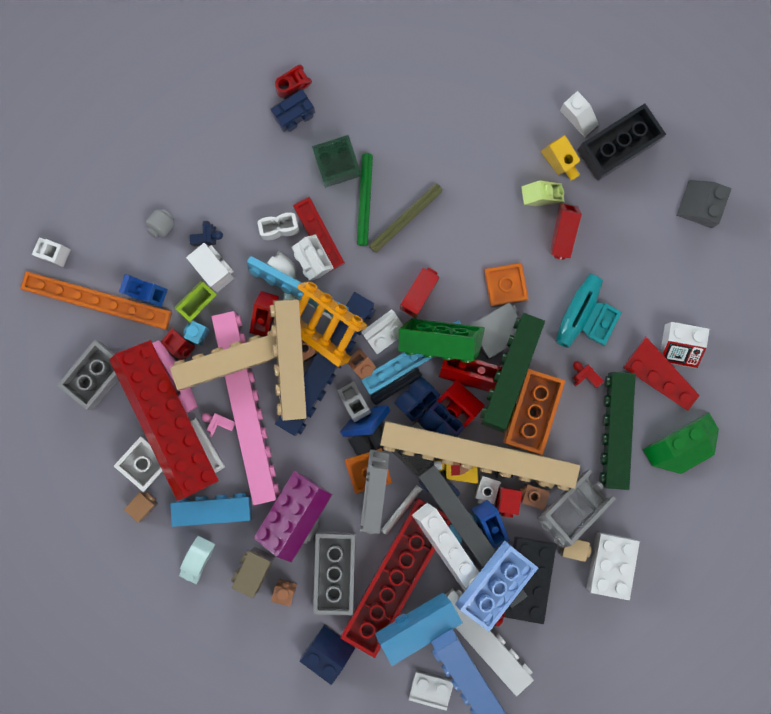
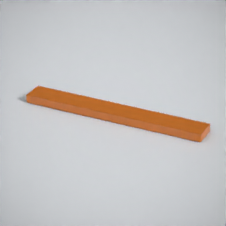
M25 271L20 288L24 291L164 330L168 329L172 312L27 271Z

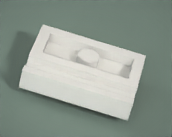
M391 309L361 331L374 352L378 354L399 339V329L403 324Z
M416 670L409 700L447 711L453 684L449 679Z

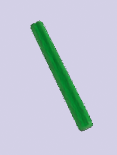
M369 153L362 155L357 233L358 246L368 245L373 155Z

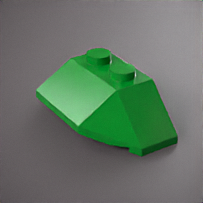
M708 412L642 450L651 466L682 474L715 455L719 428Z

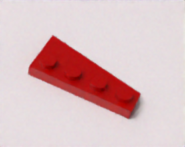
M645 336L623 366L624 369L630 373H636V377L687 411L700 396L647 336Z

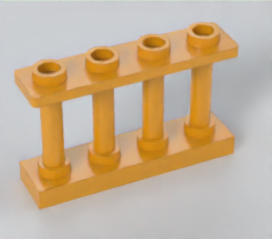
M308 281L298 284L297 288L303 292L299 302L301 339L337 367L347 364L351 356L346 353L345 349L354 332L366 329L367 324L363 322L361 317L349 312L346 306L334 301L331 295L318 289L315 283ZM312 298L318 303V306L309 324L301 320V315L309 299ZM326 309L333 314V317L326 331L321 335L316 331L315 327ZM341 320L349 327L337 347L331 342L330 338Z

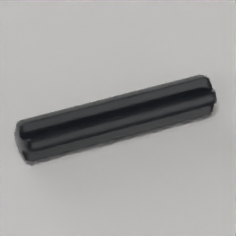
M414 368L370 397L372 402L378 405L420 378L422 373L418 368Z

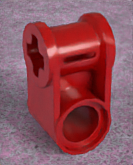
M302 65L295 66L276 79L275 87L279 97L289 98L311 85L312 80L306 76ZM281 85H288V86H289V87H288L287 89H285V90L280 89V86H281Z

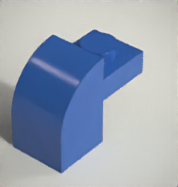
M125 274L119 293L162 307L168 289Z

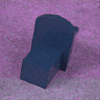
M203 221V234L190 235V244L193 246H201L203 243L206 245H216V240L222 239L223 233L216 231V227H213V224H210L209 221Z

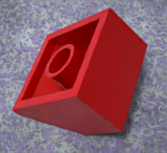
M457 379L437 400V402L448 409L451 415L458 418L464 427L485 406Z

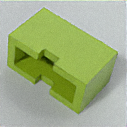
M199 281L174 309L188 322H191L217 294L203 281Z

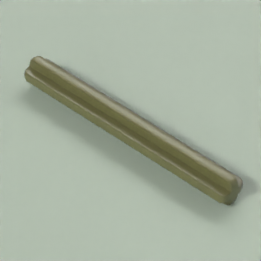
M437 183L434 184L369 245L370 249L377 253L442 193L443 189Z

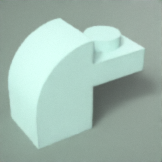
M197 536L183 560L179 576L197 584L206 563L211 557L215 544Z

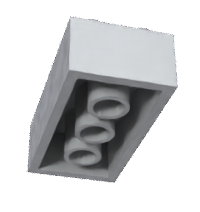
M316 533L313 614L353 615L356 533Z

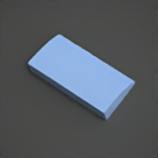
M504 541L455 605L476 623L490 631L534 575L538 567Z

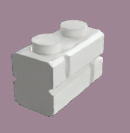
M316 235L307 236L292 246L294 257L300 262L303 274L309 281L321 278L334 269Z

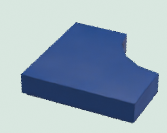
M389 406L372 407L370 409L371 414L357 422H354L353 419L349 420L340 433L343 437L373 434L390 413Z

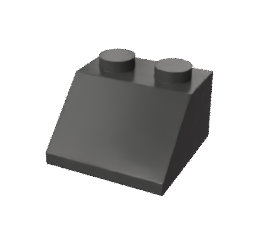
M689 180L676 216L713 228L720 223L732 188L711 181Z

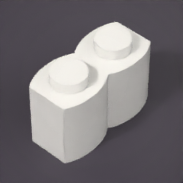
M283 213L276 218L265 217L257 222L260 236L263 240H275L281 235L293 236L300 232L295 213Z

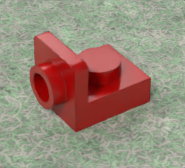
M173 328L161 341L164 347L180 360H185L195 349L193 344L188 342Z

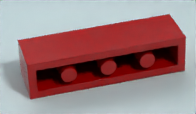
M460 359L444 360L439 377L453 382L457 379L463 385L489 392L490 388H495L496 382L493 380L497 370L501 371L502 367L476 359L469 363L462 362Z

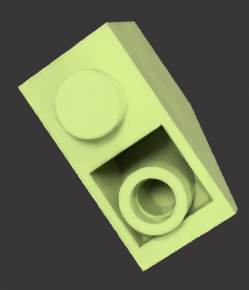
M539 180L521 186L524 205L542 206L565 202L564 189L561 183Z

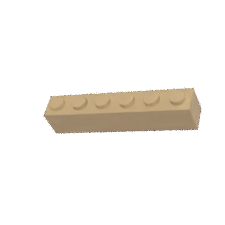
M299 300L273 301V305H270V316L274 317L275 324L271 325L272 337L276 339V345H273V356L277 357V364L274 365V374L278 376L279 384H275L276 396L280 397V404H277V415H281L283 421L306 419Z
M269 331L267 332L268 336L260 338V335L249 338V342L243 344L241 341L230 344L231 348L225 350L220 347L211 350L212 354L206 356L203 353L192 357L193 360L185 362V360L174 362V366L170 367L177 390L181 391L277 359V357L273 356V345H276L275 337H272V333Z

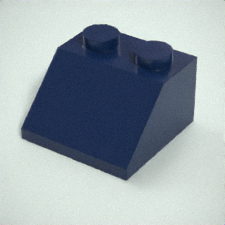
M324 624L301 656L299 662L332 685L356 647L342 640L340 635Z

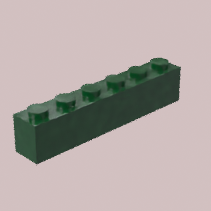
M523 313L521 318H516L513 326L516 329L514 336L510 335L506 345L509 346L508 353H503L500 364H503L501 371L497 370L493 380L496 382L495 388H490L487 400H490L488 407H483L480 418L483 419L482 425L502 433L506 430L545 320Z
M610 372L605 377V387H607V395L604 396L606 414L603 415L605 434H602L601 439L602 445H604V453H601L600 457L603 472H600L599 482L606 489H630L636 373Z

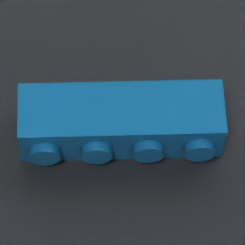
M236 493L231 498H227L226 494L215 495V499H207V496H198L193 501H188V497L170 503L172 527L241 522L253 519L251 496H246V493Z

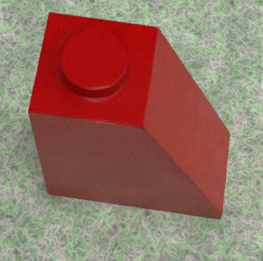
M559 203L550 249L551 255H554L556 259L565 260V258H571L582 216L578 206Z
M422 268L400 304L401 311L415 319L418 317L439 280L436 271L431 268H427V270Z

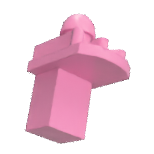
M204 413L201 416L204 422L210 423L206 431L210 432L209 437L211 438L217 425L230 431L235 426V421L217 413H214L213 416L209 413Z

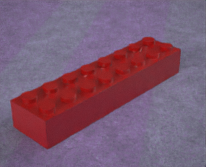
M151 340L115 353L109 361L176 500H182L218 482L219 480Z
M419 497L341 633L340 638L373 658L377 656L381 648L375 633L393 623L395 618L399 616L435 552L434 547L412 516V514L427 503ZM436 508L449 527L450 520L443 511Z

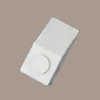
M578 91L563 103L560 112L584 138L599 126L591 105Z

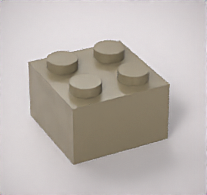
M255 547L250 551L247 550L240 561L243 564L242 567L235 571L231 582H233L232 589L253 599L258 593L275 557Z

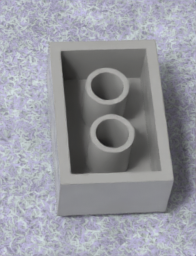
M94 340L57 386L86 410H94L119 380L109 361L115 353L102 342Z

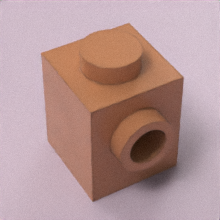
M525 484L524 487L521 486V503L545 510L550 491Z

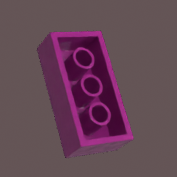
M294 471L255 534L254 539L276 557L292 563L333 494L310 478Z

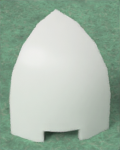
M278 251L275 257L272 256L267 262L269 266L296 279L297 270L295 264L282 252Z

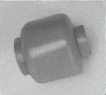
M164 209L161 211L155 210L146 220L147 232L154 238L157 236L161 238L166 237L174 227V217Z

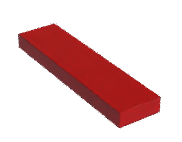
M310 197L294 204L293 207L309 236H317L333 268L336 269L345 264Z

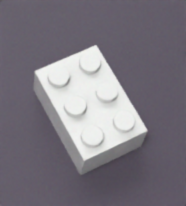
M596 532L586 590L594 594L630 600L640 541Z

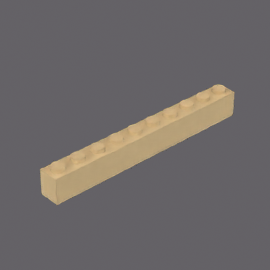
M388 421L384 423L380 445L384 446L383 450L395 452V449L403 450L402 454L414 456L415 453L422 454L423 459L432 461L434 457L440 458L442 463L453 465V462L461 463L460 467L472 469L473 466L480 467L481 472L491 474L492 470L498 471L500 476L511 478V475L519 476L518 480L530 482L531 479L538 480V484L548 487L552 483L556 484L558 489L569 491V488H576L580 465Z

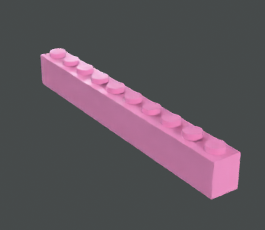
M235 311L211 316L218 348L222 347L223 350L231 348L230 344L241 341L242 344L246 343L245 334H241L240 327L243 326L241 316L237 315ZM248 368L225 376L252 502L253 505L277 500L278 495H280V488L278 483L275 484L273 476H276L274 464H270L269 457H272L270 446H266L265 439L268 438L266 428L262 427L261 424L263 413L262 409H258L257 406L259 395L257 389L254 390L252 382H255L254 373Z

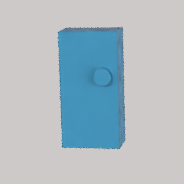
M442 592L408 614L399 615L393 623L379 630L375 635L393 666L463 622L452 602Z

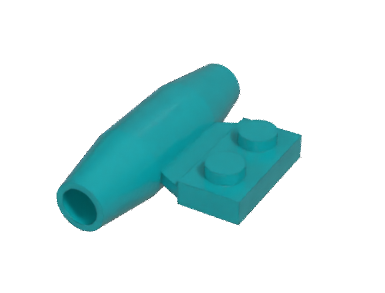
M589 274L576 291L562 318L555 342L559 345L569 348L581 331L594 342L602 346L606 345L622 312L607 303H597L603 283L600 277Z

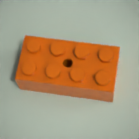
M531 369L527 370L504 436V444L543 455L565 380ZM530 409H535L536 414L534 416L530 415Z

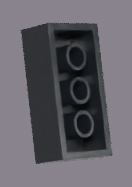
M644 103L583 142L577 151L599 181L660 142L666 136V133Z
M514 537L513 548L535 564L538 569L523 587L528 597L513 608L509 605L505 611V618L544 624L557 545L545 541Z

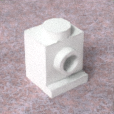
M481 475L474 498L478 499L477 503L481 504L489 500L494 504L501 482ZM486 488L491 490V494L488 496L484 494Z

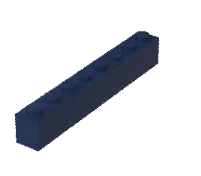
M356 292L353 293L346 305L349 308V312L361 317L363 322L367 318L371 319L375 312L373 308L374 303ZM341 320L330 338L331 342L337 347L349 327ZM361 331L354 332L345 349L346 352L352 351L356 344L354 339L357 334L359 336L362 334ZM319 352L304 375L307 418L313 416L317 409L314 407L318 400L322 401L326 394L324 389L327 384L331 385L336 377L334 372L337 366ZM281 415L275 425L293 436H297L298 433L301 435L307 426L305 424L306 419L283 421Z

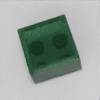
M349 135L312 146L325 188L361 177Z

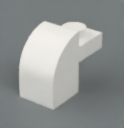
M39 237L32 255L64 267L71 249Z

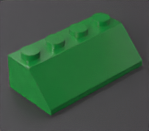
M411 318L399 329L398 351L405 352L407 355L422 354L428 358L438 356L444 360L460 359L462 362L469 363L479 356L485 327Z

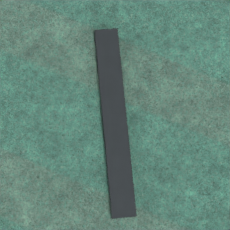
M433 465L418 477L481 566L484 567L496 551L439 470ZM523 589L510 604L511 608L528 597Z

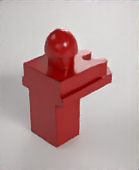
M578 361L573 363V369L578 372L572 377L575 381L573 383L574 386L580 384L584 379L594 388H597L604 382L589 365L583 367Z

